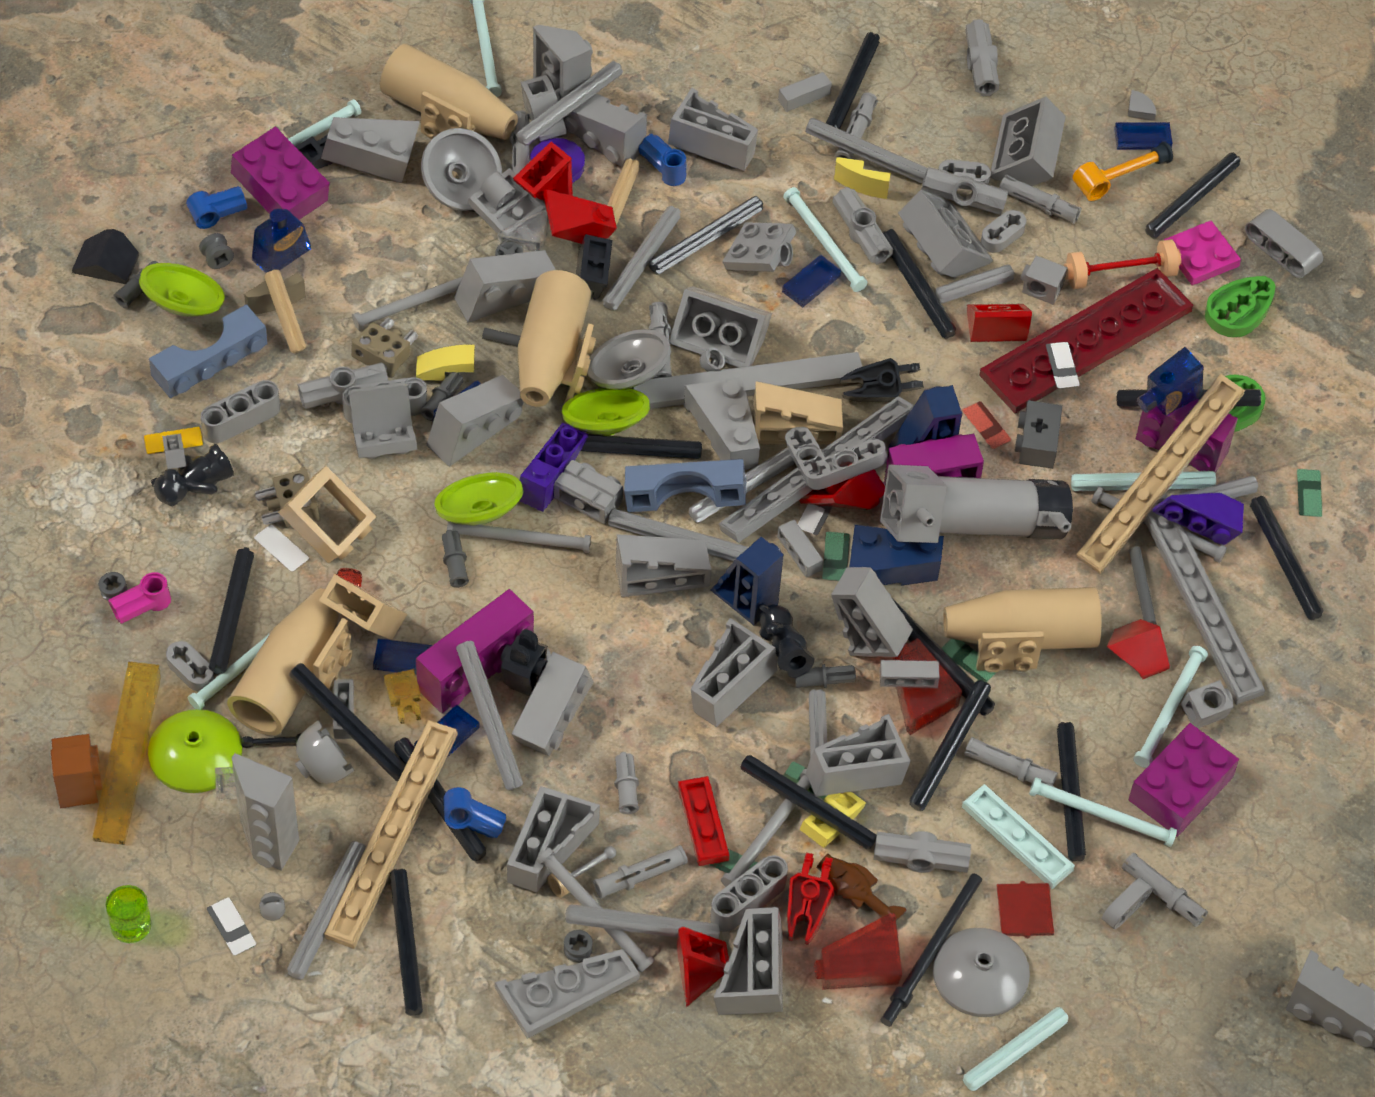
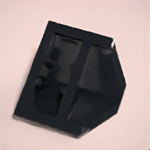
M106 229L84 240L72 268V273L127 284L139 257V252L123 232L116 229Z

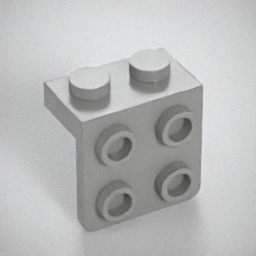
M405 383L360 388L350 391L349 400L354 442L359 458L373 459L380 455L392 453L405 454L409 451L417 450L416 437L411 420L409 392Z

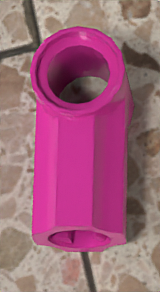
M158 572L146 574L141 579L139 585L109 599L108 602L116 619L122 624L149 610H164L171 603V595L166 577Z

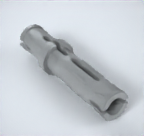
M862 94L858 107L851 113V122L846 130L847 133L862 138L865 129L872 122V113L878 103L877 97L874 94ZM840 147L835 154V157L852 159L854 156L853 153Z
M522 110L514 112L518 116V122L514 132L510 135V142L512 143V171L515 174H518L529 163V145L524 146L522 143L520 144L516 136L519 130L529 124L530 115Z
M1005 175L999 188L1007 190L1009 195L1044 210L1045 214L1049 216L1055 215L1075 224L1080 216L1081 207L1060 199V196L1057 194L1051 195L1009 175Z
M654 302L652 306H649L651 323L648 330L664 334L669 341L671 326L668 324L667 305L664 302ZM670 357L664 368L653 379L672 376Z
M971 737L964 754L997 769L1006 771L1018 777V780L1021 782L1026 780L1033 783L1034 778L1037 777L1042 779L1041 783L1053 787L1057 779L1055 777L1058 776L1057 772L1033 763V760L1030 758L1025 760L997 747L988 745L974 737Z
M679 845L676 848L631 866L622 865L618 867V871L593 880L595 891L600 899L623 889L629 891L637 883L687 864V856L682 846ZM662 861H666L665 864L645 871V868L650 867ZM636 873V875L633 877L615 883V880Z
M1132 853L1125 860L1128 864L1123 863L1122 869L1136 879L1142 878L1152 886V892L1167 903L1166 907L1169 910H1176L1191 922L1194 927L1202 923L1204 920L1202 916L1206 917L1208 911L1187 896V891L1184 888L1178 889L1139 858L1136 853Z

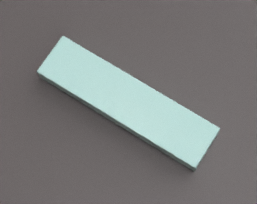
M985 784L963 801L962 808L1051 889L1074 871L1075 865Z

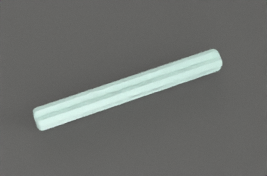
M1213 471L1182 472L1169 489H1201L1216 485V475ZM1141 473L1073 474L1071 477V488L1073 491H1096L1098 487L1105 489V491L1128 490Z

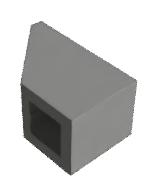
M547 75L521 82L524 107L527 113H529L531 121L558 102L554 88ZM562 119L539 136L540 141L567 134L564 120Z

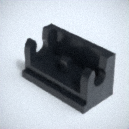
M585 234L578 252L576 275L588 284L590 290L594 291L593 299L596 300L600 297L603 288H607L613 240Z

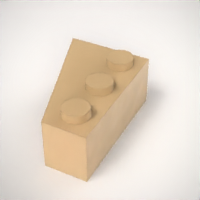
M756 381L753 423L758 443L787 444L785 436L789 430L795 427H806L811 431L817 444L830 445L842 436V400Z

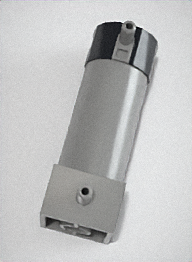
M889 465L880 522L897 541L938 543L939 533L1021 536L1033 539L1061 540L1066 537L1071 529L1073 500L1070 487L1063 480L937 476L928 466Z

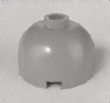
M318 720L300 735L296 744V752L300 760L295 764L305 778L311 775L318 782L325 784L335 783L355 770L351 763L345 767L347 762L344 756L346 755L326 728L320 731L322 723Z

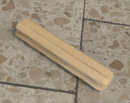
M631 158L625 161L608 202V206L613 208L616 225L640 169L639 161Z
M279 270L269 271L265 274V280L290 352L297 353L303 351L306 348V344Z

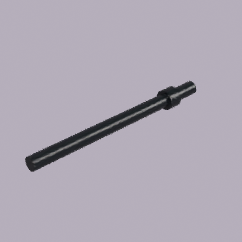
M971 874L902 986L896 987L890 997L891 1003L880 1019L884 1025L891 1027L901 1010L908 1007L913 999L912 992L981 884L982 878L979 875Z

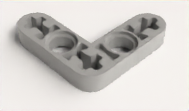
M795 427L789 430L785 436L789 453L807 485L814 490L827 488L884 465L888 459L885 443L878 439L865 441L825 457L808 428ZM798 441L803 442L804 445L800 446ZM810 455L815 456V458L811 460H802L803 458ZM845 462H853L849 466L840 467ZM818 470L820 475L817 476L814 471Z

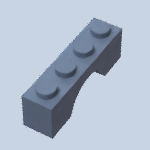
M247 304L222 318L223 333L220 339L212 346L202 350L190 351L172 345L149 358L151 376L169 398L188 391L195 384L210 379L215 373L236 364L240 359L251 353L258 352L268 344L266 326Z
M744 460L625 466L624 493L627 511H657L667 498L683 492L703 494L709 497L716 507L746 505Z

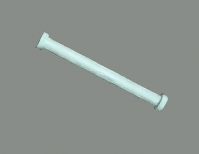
M469 0L473 4L487 82L486 88L496 97H499L502 94L501 85L497 82L483 4L485 0Z
M353 99L347 103L346 107L288 138V140L296 147L310 137H315L329 129L333 117L349 118L352 115L355 117L362 113L360 105Z
M796 187L788 189L783 195L785 201L793 205L851 282L850 287L854 292L863 290L868 283L865 277L860 276L825 231L801 199L800 191Z
M269 634L229 666L225 673L218 675L197 694H190L188 696L189 703L195 709H203L205 707L204 703L250 666Z
M1200 646L1191 647L1188 662L1141 751L1136 752L1133 758L1134 762L1143 768H1147L1153 762L1152 755L1200 663L1204 662L1208 656V652Z
M1035 777L1030 788L1029 795L1035 797L1038 794L1164 841V845L1171 847L1175 840L1177 829L1170 828L1168 830L1041 783L1042 779Z

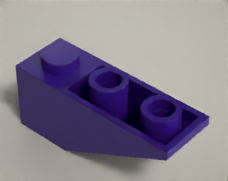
M562 422L520 475L523 495L519 501L544 512L554 499L555 481L564 472L571 460H576L588 438V434Z
M1222 493L1171 495L1153 508L1154 513L1165 517L1167 520L1182 525L1222 545H1226L1243 532L1244 504Z

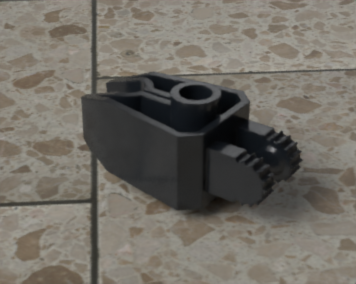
M888 358L857 368L841 377L840 384L857 382L863 387L843 392L842 397L856 402H891L896 397H900L902 392L924 388L923 381L914 380L901 383L900 380L901 374H912L920 371V364L898 365V362Z
M524 629L520 635H517L512 645L507 644L501 655V672L504 684L517 692L530 696L548 662L546 660L548 646L539 643L538 636L534 632Z

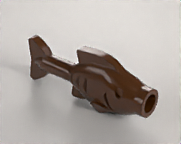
M829 853L826 854L816 868L821 871L826 857L833 859L828 880L833 885L836 896L849 900L856 909H860L863 903L880 916L881 927L885 933H888L894 922L901 918L907 909L894 905L888 907L872 893L871 887L876 885L878 879L868 869L856 863H848L834 858Z

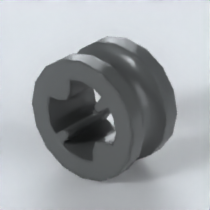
M118 572L104 574L98 583L101 595L107 601L128 590L124 576ZM113 583H118L119 587L117 589L113 587L112 591L108 590L107 586L109 584L113 586Z
M573 930L565 936L564 954L568 960L580 963L583 962V959L591 956L593 943L591 936L583 930ZM578 941L583 942V947H580L579 951L573 950V945H576Z

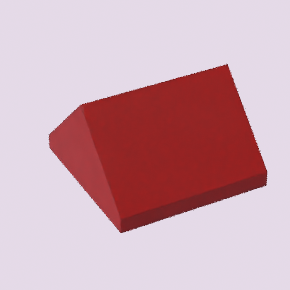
M967 304L970 342L1027 341L1032 310L1024 304Z

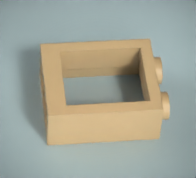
M327 466L319 470L278 511L328 563L337 557L343 560L354 549L350 544L356 538L362 540L373 529L369 524L377 517ZM322 486L359 522L338 545L301 509Z

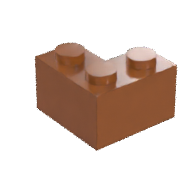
M89 734L51 739L53 778L60 808L98 803L97 791L103 790L98 764L100 763L98 745H91Z

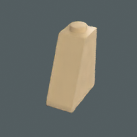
M336 574L333 575L319 599L320 602L368 631L393 640L407 616L405 612Z

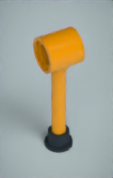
M1163 141L1158 147L1153 148L1150 153L1107 170L1099 169L1094 162H1087L1074 172L1072 179L1089 201H1095L1109 191L1111 187L1109 180L1152 163H1170L1173 161V151L1170 145Z

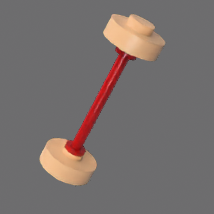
M1172 239L1159 241L1157 253H1155L1154 257L1089 265L1081 251L1068 253L1066 263L1064 264L1067 267L1065 279L1069 280L1072 289H1080L1087 286L1088 276H1090L1091 272L1155 264L1166 277L1176 276L1179 265H1181V253Z

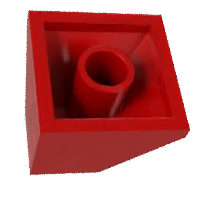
M547 189L543 192L552 236L582 244L585 234L608 239L617 229L611 206Z
M873 469L827 488L812 490L802 497L799 502L801 504L869 510L879 504L880 498L885 492V485L876 470Z

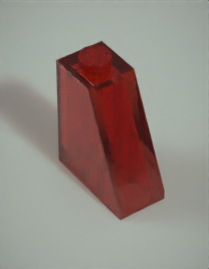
M919 639L909 644L905 643L898 657H893V660L937 661ZM940 664L938 688L896 687L908 734L912 735L959 707L962 690Z
M895 913L887 914L822 948L819 960L814 962L816 979H821L822 990L899 985L902 977V967Z

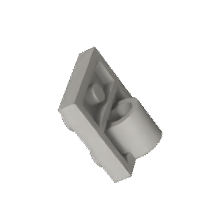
M510 168L502 174L499 172L493 173L484 181L480 190L468 199V204L505 242L546 212V205L542 200L532 197L513 181V177L516 174Z
M745 222L722 262L726 270L774 272L777 266H789L793 258L791 241L796 234V230L793 224Z

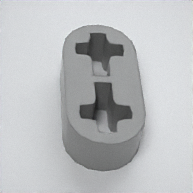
M951 159L945 160L939 165L938 170L953 172L954 175L969 176L974 181L989 185L991 171L983 163ZM962 185L959 187V189L972 190V188L968 185Z
M1016 210L1005 212L983 229L980 243L988 252L997 253L1002 251L1023 235L1026 217L1023 213Z
M178 641L172 643L167 648L166 657L169 668L190 689L199 692L214 680V673L209 670V662L190 644ZM175 655H186L187 663H185L181 658L175 659ZM193 670H195L199 675L205 674L206 678H195Z
M1142 878L1136 879L1106 909L1102 920L1113 929L1119 928L1148 899L1153 891V887Z

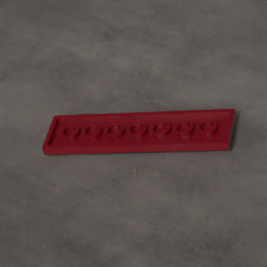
M1156 268L980 368L979 376L1016 414L1027 407L1028 400L1038 401L1059 389L1056 385L1046 344L1068 342L1077 377H1080L1192 312L1193 304Z

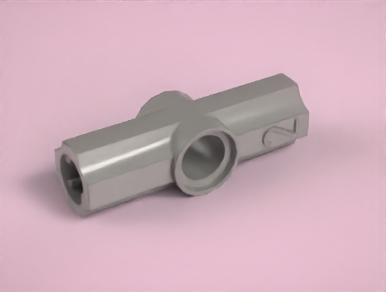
M980 19L973 20L970 24L966 25L965 29L968 44L967 66L968 70H972L975 92H979L981 96H991L999 90L997 47L992 45L989 24Z
M928 167L921 190L953 200L961 206L970 205L1001 215L1008 195L1007 190L974 181L969 176H958ZM962 185H968L972 188V192L964 197L957 193V189Z
M846 187L833 196L832 203L850 229V239L861 246L871 263L878 265L885 262L893 254V248L876 224L875 212L864 205L855 189Z
M378 363L354 370L349 367H338L331 372L330 376L297 385L302 406L307 409L330 402L343 405V393L347 388L388 381L384 364Z
M877 831L873 860L907 864L910 870L919 873L931 872L934 868L968 873L971 844L938 840L934 834L925 831L914 832L910 836Z

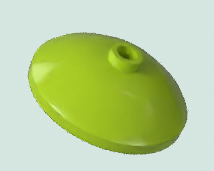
M156 263L145 267L140 274L139 284L144 294L153 303L169 313L186 317L205 316L216 312L223 305L225 296L220 285L211 277L196 269L174 263Z
M600 388L586 391L570 398L562 407L563 419L575 429L595 435L612 436L629 429L643 420L650 410V402L644 393L634 389L612 390Z
M499 472L482 473L450 484L437 495L434 505L437 514L448 522L469 526L485 525L511 511L521 499L523 488L521 481L513 475Z
M202 709L182 711L170 716L156 728L148 745V758L154 775L167 787L185 793H202L221 786L234 775L232 765L234 753L242 756L241 738L236 727L224 716ZM192 738H198L196 742L189 741Z

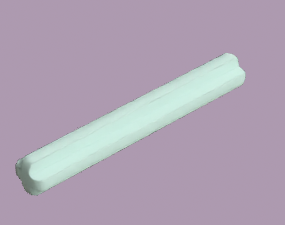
M1060 1007L1053 1009L964 1074V1084L970 1091H976L1067 1024V1013Z

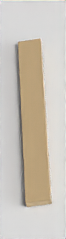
M1222 374L1217 377L1077 553V558L1099 574L1105 570L1244 395V389Z
M430 720L427 721L324 932L325 939L355 949L385 887L390 872L393 870L458 735L457 729Z

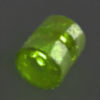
M132 885L119 886L112 890L105 903L111 933L116 939L125 943H134L144 939L152 926L146 894L140 888Z

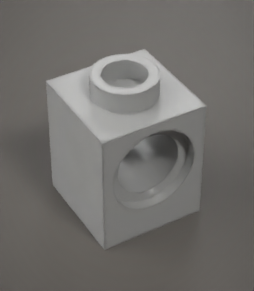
M1035 256L1032 264H1026L1022 272L1021 280L1024 281L1022 293L1054 305L1064 286L1067 267Z
M1220 680L1188 692L1181 702V706L1190 723L1198 729L1226 718L1234 707L1230 691L1223 687ZM1204 700L1211 701L1215 708L1208 707Z

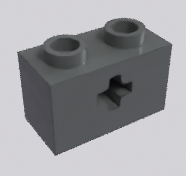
M1028 400L1026 412L1020 411L1018 428L1023 429L1022 435L1017 434L1015 452H1020L1019 464L1054 468L1063 405Z

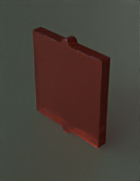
M1021 881L1020 884H997L1001 933L1007 936H1024L1026 939H1029L1030 936L1054 935L1049 883H1026Z

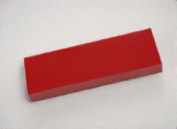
M709 776L678 781V790L698 866L729 861L730 855Z

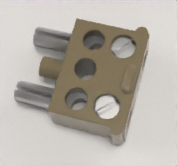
M388 317L380 325L372 322L357 338L352 339L351 355L368 366L378 363L384 364L387 376L393 378L398 368L410 357V345L418 338V335L411 330L402 338V333L399 329L395 328L392 332L389 331L394 325V321Z
M301 467L299 471L272 478L274 486L255 491L256 500L262 501L277 496L276 499L266 501L268 510L282 508L310 480L307 469ZM313 496L301 509L312 520L318 522L321 517L315 496ZM278 511L262 515L264 525L284 520L286 528L292 527Z

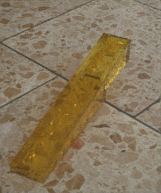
M128 661L93 833V841L125 845L150 739V723L161 681L159 665Z

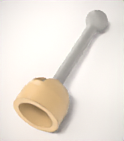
M608 846L605 848L604 853L572 873L568 872L576 878L606 858H614L616 856V849ZM553 873L548 876V884L556 896L562 898L570 893Z

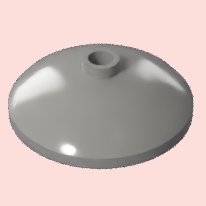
M463 128L445 130L436 135L426 146L421 161L422 177L429 192L443 205L459 211L474 210L468 204L469 197L479 191L484 181L493 173L499 172L502 174L499 156L491 143L482 135ZM452 171L457 172L458 179L452 176Z
M643 329L626 332L606 341L593 352L589 358L591 361L587 373L594 384L603 388L620 390L635 387L650 380L664 368L671 354V346L667 337L658 331Z
M969 928L953 934L942 944L935 956L933 977L939 993L953 1008L971 1016L992 1017L1011 1010L1021 1001L1028 987L1030 970L1024 952L1010 937L988 928ZM985 959L989 962V964L983 965L979 962V960Z

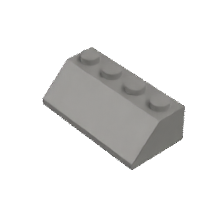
M234 753L232 765L240 822L253 859L266 868L274 867L282 871L299 842L293 779L286 774Z

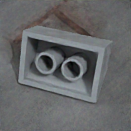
M536 25L533 27V78L547 75L559 101L591 77V55L593 50L587 40H583L576 31Z
M1046 96L1003 115L991 167L990 177L992 179L1002 181L1005 175H1009L1018 181L1034 186L1053 178L1066 116Z
M920 190L898 212L904 221L903 227L908 233L915 236L918 241L917 247L932 260L931 266L938 274H946L956 278L986 266L993 261L951 201Z
M692 286L684 289L669 344L701 355L709 348L715 347L724 354L725 363L737 367L752 366L765 339L772 313Z

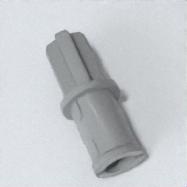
M622 752L615 758L617 779L614 781V785L618 789L620 812L632 814L639 810L637 800L639 779L635 776L634 756L630 753Z

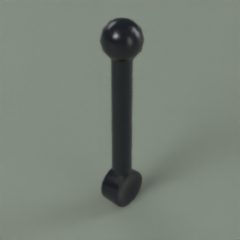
M302 733L297 734L295 737L253 739V737L245 736L241 738L242 747L250 748L253 745L297 744Z

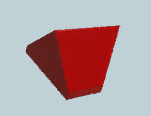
M551 141L513 177V181L532 197L544 200L543 192L546 189L573 196L572 158Z
M1140 619L1114 629L1107 647L1138 671L1142 679L1170 668L1160 626Z
M683 926L678 929L677 955L686 1007H688L724 976V968L726 962H729V955L725 941Z

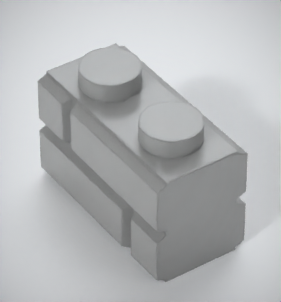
M571 460L564 472L555 481L554 498L606 524L612 509H617L622 503L623 486L615 477H605L597 473L590 464H580Z

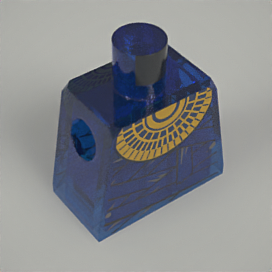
M288 209L272 210L269 215L270 218L254 230L252 261L265 273L272 270L280 271L312 249L304 224Z
M1186 347L1182 348L1148 375L1147 392L1137 398L1138 405L1145 413L1157 407L1163 415H1169L1196 400L1203 393L1204 366Z

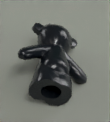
M213 444L210 446L209 452L204 456L191 459L189 455H184L185 467H179L178 471L176 469H167L164 471V474L152 479L151 484L159 501L169 506H175L183 500L188 491L200 494H215L218 490L216 483L234 476V471L226 454L221 451L217 444Z
M762 602L759 605V608L762 610L760 616V636L764 640H772V646L776 649L777 663L780 670L787 671L788 676L792 678L804 675L814 665L815 658L807 650L808 644L804 636L793 627L791 613L781 605L772 604L766 606Z

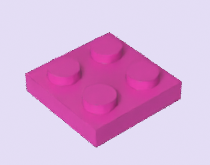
M1212 220L1164 239H1172L1177 249L1180 250L1181 265H1179V269L1192 286L1240 266V257Z

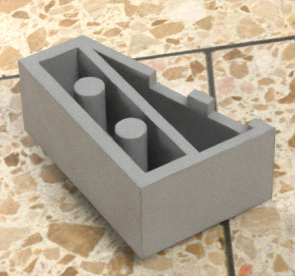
M729 618L723 636L714 645L715 650L709 661L706 660L691 688L694 712L715 727L723 722L778 670L775 647L731 618Z
M552 652L512 732L516 742L547 756H550L553 749H558L565 729L574 718L576 711L594 683L586 666Z
M887 714L882 716L877 723L870 726L865 724L859 727L857 732L847 737L842 735L815 748L810 758L806 775L816 797L896 786L902 784L910 764V759L890 715Z
M1310 950L1286 1010L1293 1013L1298 1019L1312 1021L1323 1026L1330 1033L1344 1035L1353 1039L1360 1046L1375 1049V990L1364 983L1356 986L1343 977L1345 971L1337 966L1331 970L1317 961L1319 955Z

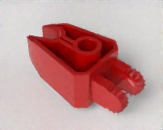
M807 852L801 873L790 877L787 912L789 941H793L796 926L800 921H804L805 917V922L808 923L805 937L806 945L813 940L819 931L834 896V887L830 880H828L833 859L825 858L820 878L811 876L809 873L813 866L814 854Z

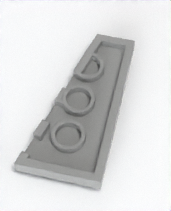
M624 949L583 959L582 963L570 966L566 964L555 966L553 970L540 974H535V972L522 975L520 979L509 982L506 979L495 982V989L528 1039L638 981L640 974Z

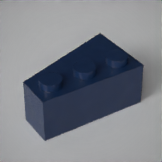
M953 385L936 386L924 390L888 448L901 444L911 445L922 443L929 439L939 440L958 435L962 410Z
M855 525L849 567L872 568L883 585L900 583L901 586L938 581L944 536H939L938 543L897 541L885 528Z
M760 537L733 561L726 570V573L719 578L717 584L710 591L754 626L760 621L762 610L759 608V605L762 602L766 606L778 605L784 554L777 545L769 543L763 537Z

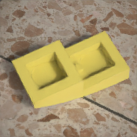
M836 158L834 180L850 189H855L859 193L887 199L891 173L863 169L864 161Z
M475 345L443 347L417 356L416 377L422 380L443 381L445 379V372H474Z
M853 792L831 794L823 800L853 820L866 804L865 801ZM812 814L802 822L800 831L823 848L840 834V832Z

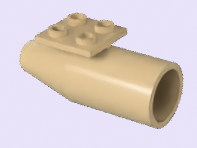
M402 44L395 49L385 64L380 79L381 92L421 112V133L433 139L445 130L463 128L472 130L480 135L506 140L514 132L518 122L517 114L476 78L409 44Z
M562 270L547 271L541 274L535 281L518 344L520 397L526 404L541 407L546 405L560 383L569 385L565 402L573 398L574 392L580 394L584 382V377L580 375L586 376L591 359L586 354H592L596 338L591 337L594 325L588 323L584 338L580 339L591 297V290L582 278L571 272Z
M1096 587L999 591L944 607V634L946 638L978 644L979 653L976 671L998 672L1000 670L1028 671L1030 669H1037L1040 652L1043 649L1097 648L1099 646L1101 638L1099 594Z
M316 589L273 628L227 700L230 712L248 728L269 736H276L282 732L306 693L289 675L290 671L297 664L303 663L330 691L334 688V680L338 679V672L342 666L346 667L349 664L353 651L350 650L351 634L349 633L348 620L342 618L336 627L340 613L319 601L325 589Z

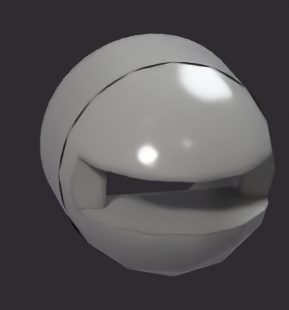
M712 347L703 352L699 362L701 367L707 372L717 371L725 365V357L721 350Z
M275 892L265 894L259 903L261 916L269 921L280 919L285 913V901L282 896Z

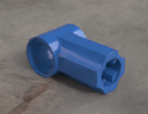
M651 133L646 136L639 145V153L662 173V180L665 184L670 186L683 184L686 180V155L684 152L672 149L658 135Z
M239 186L211 195L206 191H199L189 196L186 201L196 226L200 229L210 228L217 224L219 218L247 209L244 193Z
M452 788L444 795V817L449 827L454 829L469 828L491 839L497 838L500 835L506 821L505 813L472 799L470 792L465 788Z

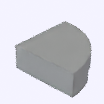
M1131 90L1128 116L1155 120L1156 108L1151 99L1141 92Z

